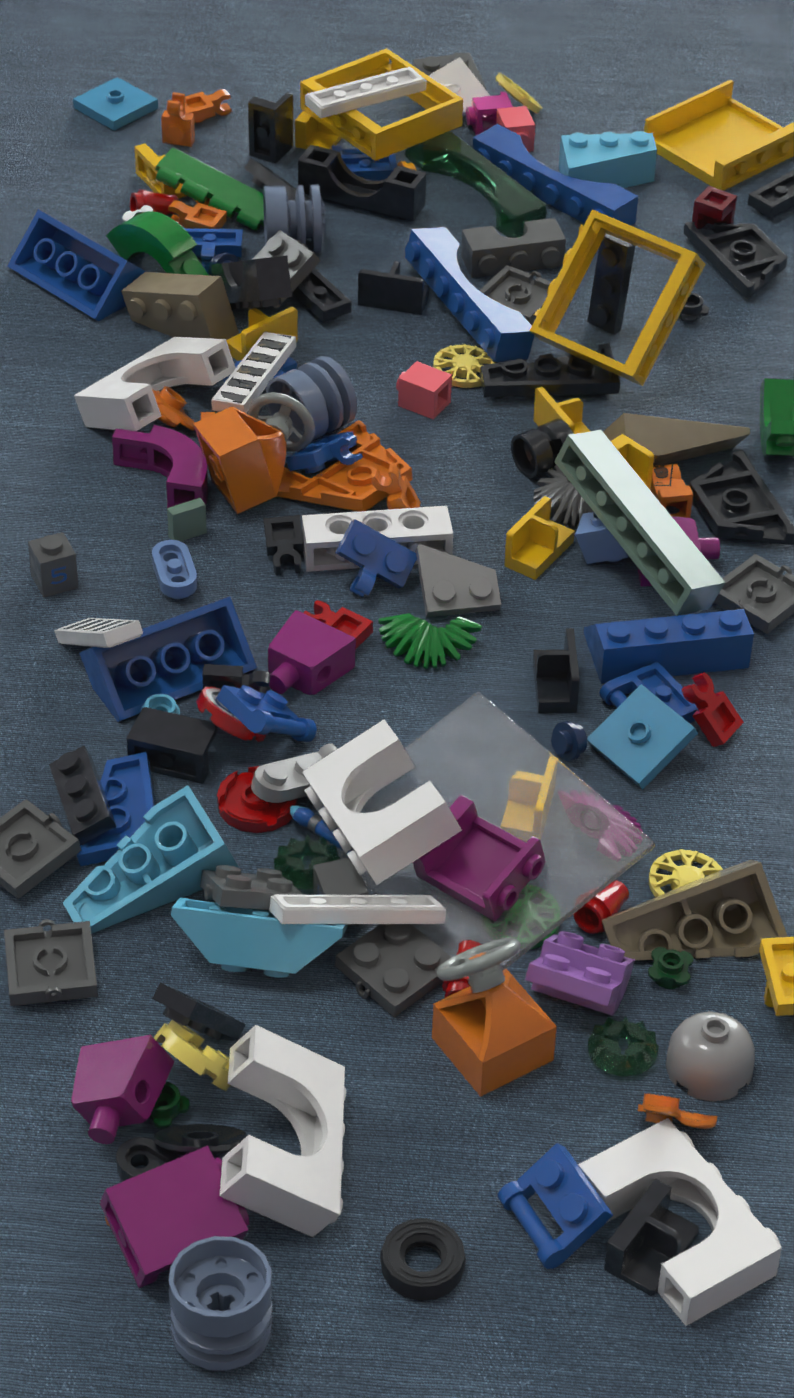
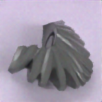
M555 465V471L552 469L547 471L550 478H542L538 481V485L541 487L534 490V505L544 496L551 498L550 517H553L552 521L558 523L564 520V526L568 527L572 523V527H576L583 513L594 511L559 467Z

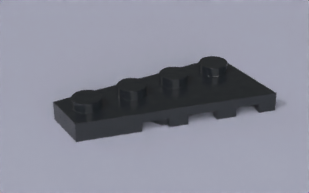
M610 343L598 345V351L596 352L614 359ZM552 353L539 355L535 362L527 363L523 359L482 365L480 367V381L484 397H535V389L543 387L549 395L561 396L588 394L602 396L606 394H619L620 391L619 375L572 354L554 358Z

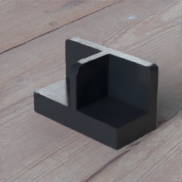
M286 93L276 103L255 96L248 102L249 156L276 164L292 149L294 145L293 94Z
M394 262L390 273L360 270L358 274V305L422 315L429 298V286L424 285L422 278L400 275V262Z
M566 628L564 650H533V669L538 713H577L580 677L574 628Z
M144 707L126 738L127 754L129 756L147 752L151 772L204 784L209 774L208 749L218 732V728L210 721Z
M658 1179L653 1181L607 1242L604 1265L605 1271L650 1296L655 1295L658 1291L661 1264L688 1250L699 1233L697 1225L668 1210L672 1187Z

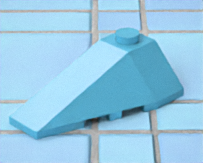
M189 785L153 806L143 816L145 822L130 838L125 836L116 845L119 850L104 866H96L65 899L63 905L73 922L90 921L92 934L178 900L180 897L183 898L203 890L200 887L202 870L216 871V866L229 865L239 868Z

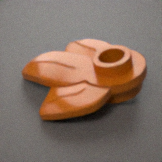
M164 386L161 391H154L152 389L161 413V417L158 418L161 422L170 427H177L180 423L191 431H195L194 420L183 410L186 401L181 395L167 386Z
M644 1093L643 1104H638L637 1111L646 1113V1122L659 1123L666 1118L672 1122L673 1117H675L682 1124L694 1128L711 1129L717 1124L718 1116L679 1110V1098Z

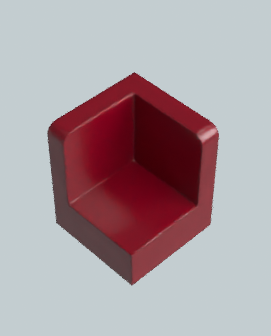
M708 186L694 200L692 222H695V227L702 229L707 223L713 225L714 223L733 224L737 195Z

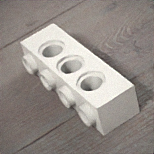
M447 506L302 515L303 553L306 572L361 568L335 554L351 521L354 519L415 553L417 545H425L451 555L453 553V530Z

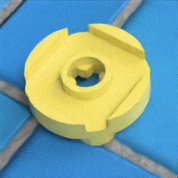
M173 1020L169 1024H163L154 1039L162 1043L161 1046L197 1074L200 1076L202 1074L209 1075L214 1079L212 1084L227 1091L230 1087L228 1084L229 1057L208 1045L205 1049L202 1048L201 1044L205 1039L188 1026L185 1027Z

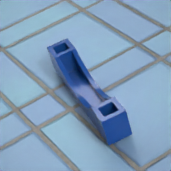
M499 124L473 137L472 165L583 223L586 222L592 209L628 225L636 223L638 195L613 183L581 180L548 168L528 152L520 135Z
M446 227L411 229L409 242L405 246V258L492 361L528 359L535 336L529 331L532 325L520 312L489 298L466 279L457 262L460 243Z

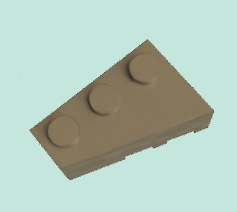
M144 272L122 290L132 321L171 337L227 340L239 334L221 276Z

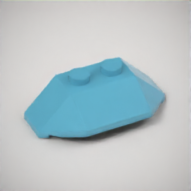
M181 897L172 906L171 910L172 918L209 963L221 964L223 970L230 972H244L247 968L264 970L263 973L265 975L277 978L288 977L289 973H297L341 939L348 927V924H281L269 910L221 907L216 902Z

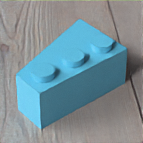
M636 131L627 134L604 132L602 134L585 135L583 133H573L571 135H561L559 171L561 174L577 179L598 183H613L622 188L654 182L657 147L653 133Z

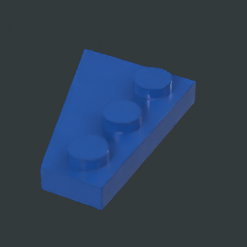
M147 752L107 760L101 784L117 827L81 845V851L77 854L80 867L108 861L119 850L116 845L125 836L130 838L145 822L143 816L155 806L150 762Z

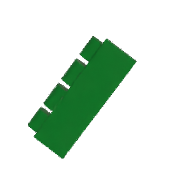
M174 147L156 165L155 170L158 172L155 179L173 189H177L180 183L183 184L181 193L202 204L206 202L207 198H210L208 206L227 211V217L232 218L235 212L239 213L236 221L254 231H257L260 225L264 226L263 193Z

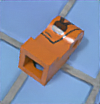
M678 464L653 466L651 492L665 509L666 506H674L680 510L678 513L670 514L671 516L690 518L693 493L690 485L686 486L684 480L681 479Z

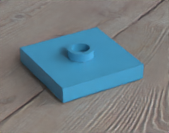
M116 77L73 98V108L115 131L158 109V99Z
M641 684L587 737V741L590 746L643 790L698 732L694 726Z

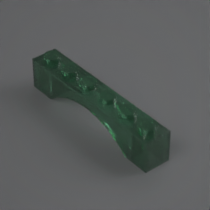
M451 131L405 149V157L422 171L438 173L457 179L479 191L494 209L496 229L507 238L523 236L524 222L546 219L547 204Z

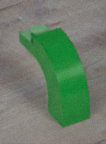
M155 211L142 212L114 227L106 235L119 256L127 261L144 252L152 256L166 273L209 275L192 251L197 246L194 239L180 224L162 213Z
M764 379L760 386V438L763 455L794 457V380Z

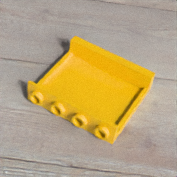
M728 80L646 118L644 132L653 133L658 155L711 187L723 191L794 156V122L782 127L733 99L734 81Z

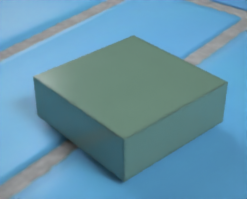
M201 498L167 508L168 536L171 540L184 541L207 533L206 504Z

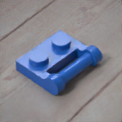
M331 146V150L340 152L344 163L354 174L366 180H384L397 167L395 153L374 161L357 148L341 149V146Z
M658 661L606 682L599 692L600 697L608 705H614L618 708L627 699L625 695L633 693L642 684L689 723L695 721L692 715L698 710L695 704L685 699L681 690L683 687Z
M223 685L216 697L224 707L253 733L266 735L269 732L290 735L295 740L301 742H310L315 738L317 732L315 722L311 719L299 718L286 706L288 701L274 691L268 690L266 693H261L245 685H242L241 688Z
M558 1143L547 1151L517 1181L507 1183L498 1193V1199L504 1208L513 1211L538 1248L537 1257L546 1269H553L561 1265L614 1216L566 1147ZM534 1193L539 1195L563 1230V1233L557 1239L551 1236L527 1201Z

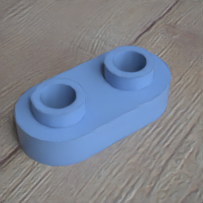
M165 540L157 543L152 549V565L161 592L173 599H184L191 596L197 589V572L187 545L177 540Z

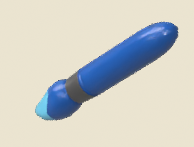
M295 805L290 807V814L299 825L308 827L314 833L343 851L322 818L316 816L309 808Z

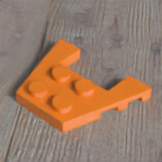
M358 420L339 433L353 431L357 437V445L351 447L349 451L352 454L362 453V459L351 465H345L338 461L313 478H308L295 471H289L288 468L284 467L277 497L354 511H366L389 495L387 492L380 491L373 486L371 482L373 469L377 468L382 476L389 477V466L395 463L400 469L401 477L406 475L410 482L413 480L412 468L391 448L385 449L380 443V438L375 433L369 434L366 431V425Z

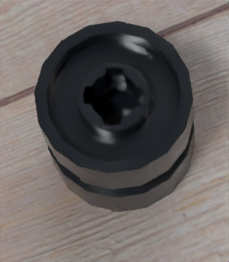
M555 419L538 426L537 429L533 428L514 436L511 441V453L515 465L528 478H533L554 468L556 465L554 461L567 436L573 434V431L563 420Z

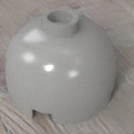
M719 1012L696 1013L681 1022L672 1033L665 1067L670 1080L675 1085L678 1081L682 1086L688 1088L687 1095L695 1099L712 1102L728 1100L737 1096L738 1090L746 1084L748 1086L752 1081L755 1047L747 1029L737 1019Z

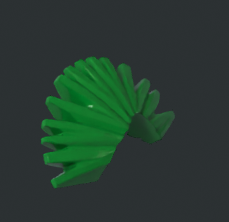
M410 613L379 618V624L384 625L379 628L380 635H383L381 637L382 641H387L385 643L387 648L396 647L393 655L397 657L408 652L404 663L409 665L414 661V667H418L424 660L425 669L428 668L430 662H432L433 668H437L438 661H440L442 667L446 666L445 653L456 661L461 659V655L456 648L470 651L472 649L471 644H475L477 638L470 633L482 630V625L460 616L455 620H451L450 624H447L445 628H437L426 620L415 617Z

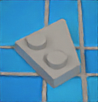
M417 545L416 556L426 617L500 610L501 599L496 570L425 545Z

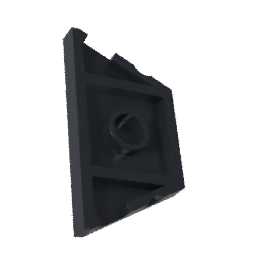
M686 222L684 225V235L745 298L751 297L786 268L788 257L755 224L714 223L713 229H697L695 222Z
M743 450L733 453L732 461L726 465L718 463L710 468L708 473L700 475L690 482L693 501L716 537L794 545L793 524Z

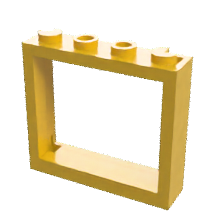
M387 48L300 81V109L374 161L462 126L463 98ZM406 67H411L427 80L425 91L406 95L426 110L384 127L379 126L356 109L320 118L305 105V94Z
M592 209L585 224L580 225L579 236L573 247L566 252L563 258V267L557 278L553 279L547 290V298L541 309L535 312L534 316H536V319L529 331L540 341L643 386L706 264L693 251ZM606 233L677 263L625 364L555 334Z

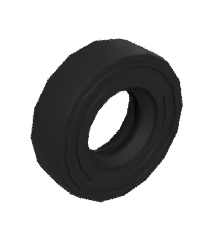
M428 1218L410 1219L395 1226L386 1236L380 1255L382 1274L389 1286L403 1297L418 1301L435 1300L449 1294L460 1283L466 1263L464 1245L455 1230L441 1221ZM415 1247H429L438 1252L441 1262L436 1269L420 1272L413 1270L407 1265L405 1256Z

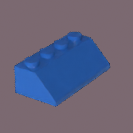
M39 209L7 267L97 321L125 307L126 303L122 290L146 272Z
M230 596L143 628L141 637L111 648L92 647L79 653L93 690L117 721L139 714L147 698L152 695L166 694L176 700L202 690L204 664L243 666V673L257 668Z
M744 609L616 621L584 627V636L601 684L657 661L671 676L749 668L754 638L753 630Z

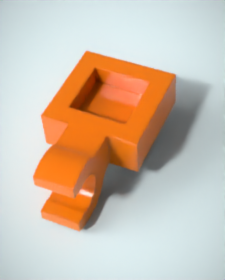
M225 89L217 90L207 96L203 91L185 96V113L194 114V123H200L207 118L214 117L215 112L222 116L232 112L227 103L221 104L222 101L230 99V94Z
M173 92L172 101H167V110L161 116L162 143L192 147L195 142L194 114L185 113L186 97L183 93Z
M175 200L168 207L169 211L178 214H173L171 218L181 226L184 225V228L221 229L226 223L227 211L201 203L191 207Z
M395 463L389 466V477L382 476L377 468L373 469L371 482L376 489L389 494L387 496L388 509L420 507L421 502L406 475L401 477L400 469Z

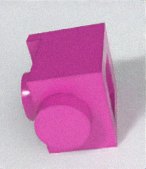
M500 92V95L472 98V106L466 107V121L468 125H472L476 136L496 125L498 108L513 107L507 92Z

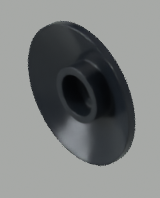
M214 1124L179 1125L159 1130L154 1134L155 1144L170 1152L187 1155L208 1146L213 1157L214 1155L231 1151L246 1138V1133L238 1128Z

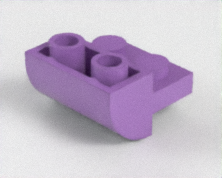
M560 931L559 935L554 934L544 940L540 957L529 963L525 980L533 982L531 990L613 1016L626 991L635 960L625 957L623 949L612 945L600 944L599 948L583 944L584 938L570 932Z

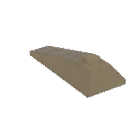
M623 413L603 433L610 441L621 434L626 435L653 452V466L734 448L750 435V428Z
M752 859L710 874L601 920L609 944L625 951L624 956L634 960H653L651 953L657 947H664L667 950L673 949L679 952L687 951L693 958L750 957L760 953L759 947L762 938L788 937L762 864Z

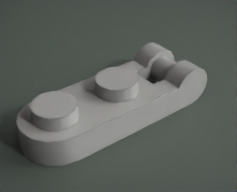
M328 743L321 747L318 752L261 765L254 773L251 789L257 797L271 803H282L305 797L307 795L304 790L310 784L302 772L338 748L334 744Z

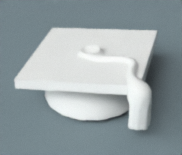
M460 57L428 75L463 98V116H466V107L472 106V98L490 96Z

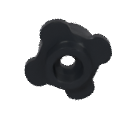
M691 293L679 318L685 322H694L699 316L708 315L709 308L703 305V298L700 295Z

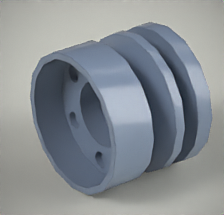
M297 185L295 200H288L285 186H264L265 245L271 237L281 230L297 241L300 240L305 245L306 239H311L312 252L321 253L322 242L326 233L325 205L320 194L319 185H310L309 200H304L303 185Z
M320 356L298 367L297 370L292 369L273 378L266 387V393L286 394L295 398L307 408L315 424L313 440L325 435L326 432H331L354 421L357 414V398L354 387L344 369L331 357ZM267 404L270 416L279 412L282 404ZM292 410L290 414L292 426L303 436L304 424L298 414Z
M213 1236L195 1241L179 1252L170 1266L169 1302L171 1305V1337L176 1350L189 1363L207 1370L235 1369L248 1365L259 1357L270 1342L272 1331V1270L266 1256L252 1243L236 1237Z

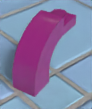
M157 425L153 426L151 433L115 429L112 436L114 465L151 470L167 477V508L201 498L207 504V461L201 448L192 439L178 431Z

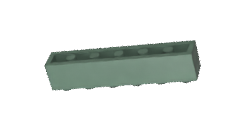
M597 430L568 435L554 461L555 464L675 615L679 616L710 609L725 584L724 580L603 431Z

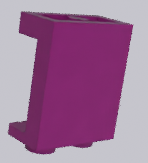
M460 795L449 808L462 831L412 863L417 877L495 922L505 910H509L514 906L519 893L530 880L536 879L542 872L546 860L541 840L532 836L527 842L522 841L479 817L474 801Z
M208 1146L111 1186L104 1191L100 1206L138 1288L155 1282L161 1272L170 1269L179 1252L195 1241L213 1236L236 1237L243 1240L248 1232L249 1217L246 1208L220 1197L222 1160L219 1157L214 1158Z

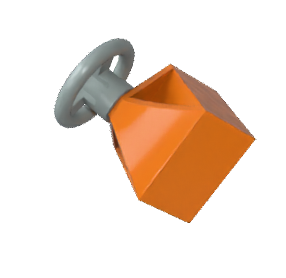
M276 392L265 393L255 398L250 404L248 414L231 406L193 423L202 452L207 461L211 480L237 514L277 496L284 471L286 452L304 449L311 443L315 434V424L307 408L295 398ZM269 403L282 404L279 412L273 416H259V410L262 406ZM292 410L298 414L304 424L303 436L292 426L290 418Z
M512 937L494 940L464 951L442 963L436 972L437 977L444 981L469 976V987L433 1004L432 1039L480 1097L554 1060L557 1026L507 969L503 971L501 969L500 963L511 958L520 950L519 940Z

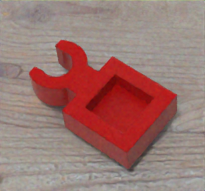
M316 600L314 602V614L307 611L303 612L356 638V648L373 633L372 620L344 607H341L337 612H333L327 603Z
M704 672L692 678L695 684L685 686L681 690L685 699L695 704L698 708L692 716L711 745L716 747L723 745L744 722L724 691L714 693L713 681Z

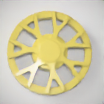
M500 72L497 74L495 80L515 100L527 106L528 109L536 114L541 111L542 106L523 88Z
M462 344L450 345L441 349L434 357L433 367L443 371L442 368L451 367V369L444 372L452 374V386L475 388L482 386L480 378L476 375L477 372H480V367L482 366L480 364H494L496 362H493L483 349L478 348V346Z
M680 849L665 853L654 861L650 868L648 883L652 894L658 897L665 894L661 890V887L670 884L671 889L674 890L701 879L705 875H710L723 869L713 858L698 851ZM682 860L684 865L677 866L673 861ZM697 862L704 866L702 868H697L695 866H692V863ZM664 869L672 872V875L659 874L657 871Z

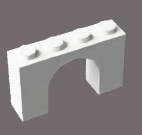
M173 337L75 394L74 398L85 427L138 431L161 417L152 389L159 391L164 386L172 387L183 384L212 386L232 374L236 367L226 339Z
M385 720L374 725L302 772L310 784L304 791L311 803L318 810L343 851L347 853L359 875L368 872L376 885L462 831L447 803L431 781L426 782L382 810L360 813L365 803L376 792L415 768L399 738Z
M258 1025L251 1028L230 1048L228 1084L258 1097L280 1110L290 1121L297 1133L301 1147V1156L288 1153L248 1135L222 1158L220 1197L311 1237H314L327 1225L334 1223L338 1219L343 1207L341 1176L344 1170L342 1143L345 1133L343 1110L346 1098L344 1066Z
M668 1118L578 1164L614 1216L610 1220L633 1209L653 1181L658 1179L672 1187L670 1200L691 1206L709 1223L712 1230L709 1237L661 1264L657 1292L685 1326L777 1275L782 1247L775 1233L769 1228H764L751 1213L746 1200L742 1196L734 1194L723 1181L716 1166L712 1163H707L694 1148L690 1137L685 1132L679 1131Z

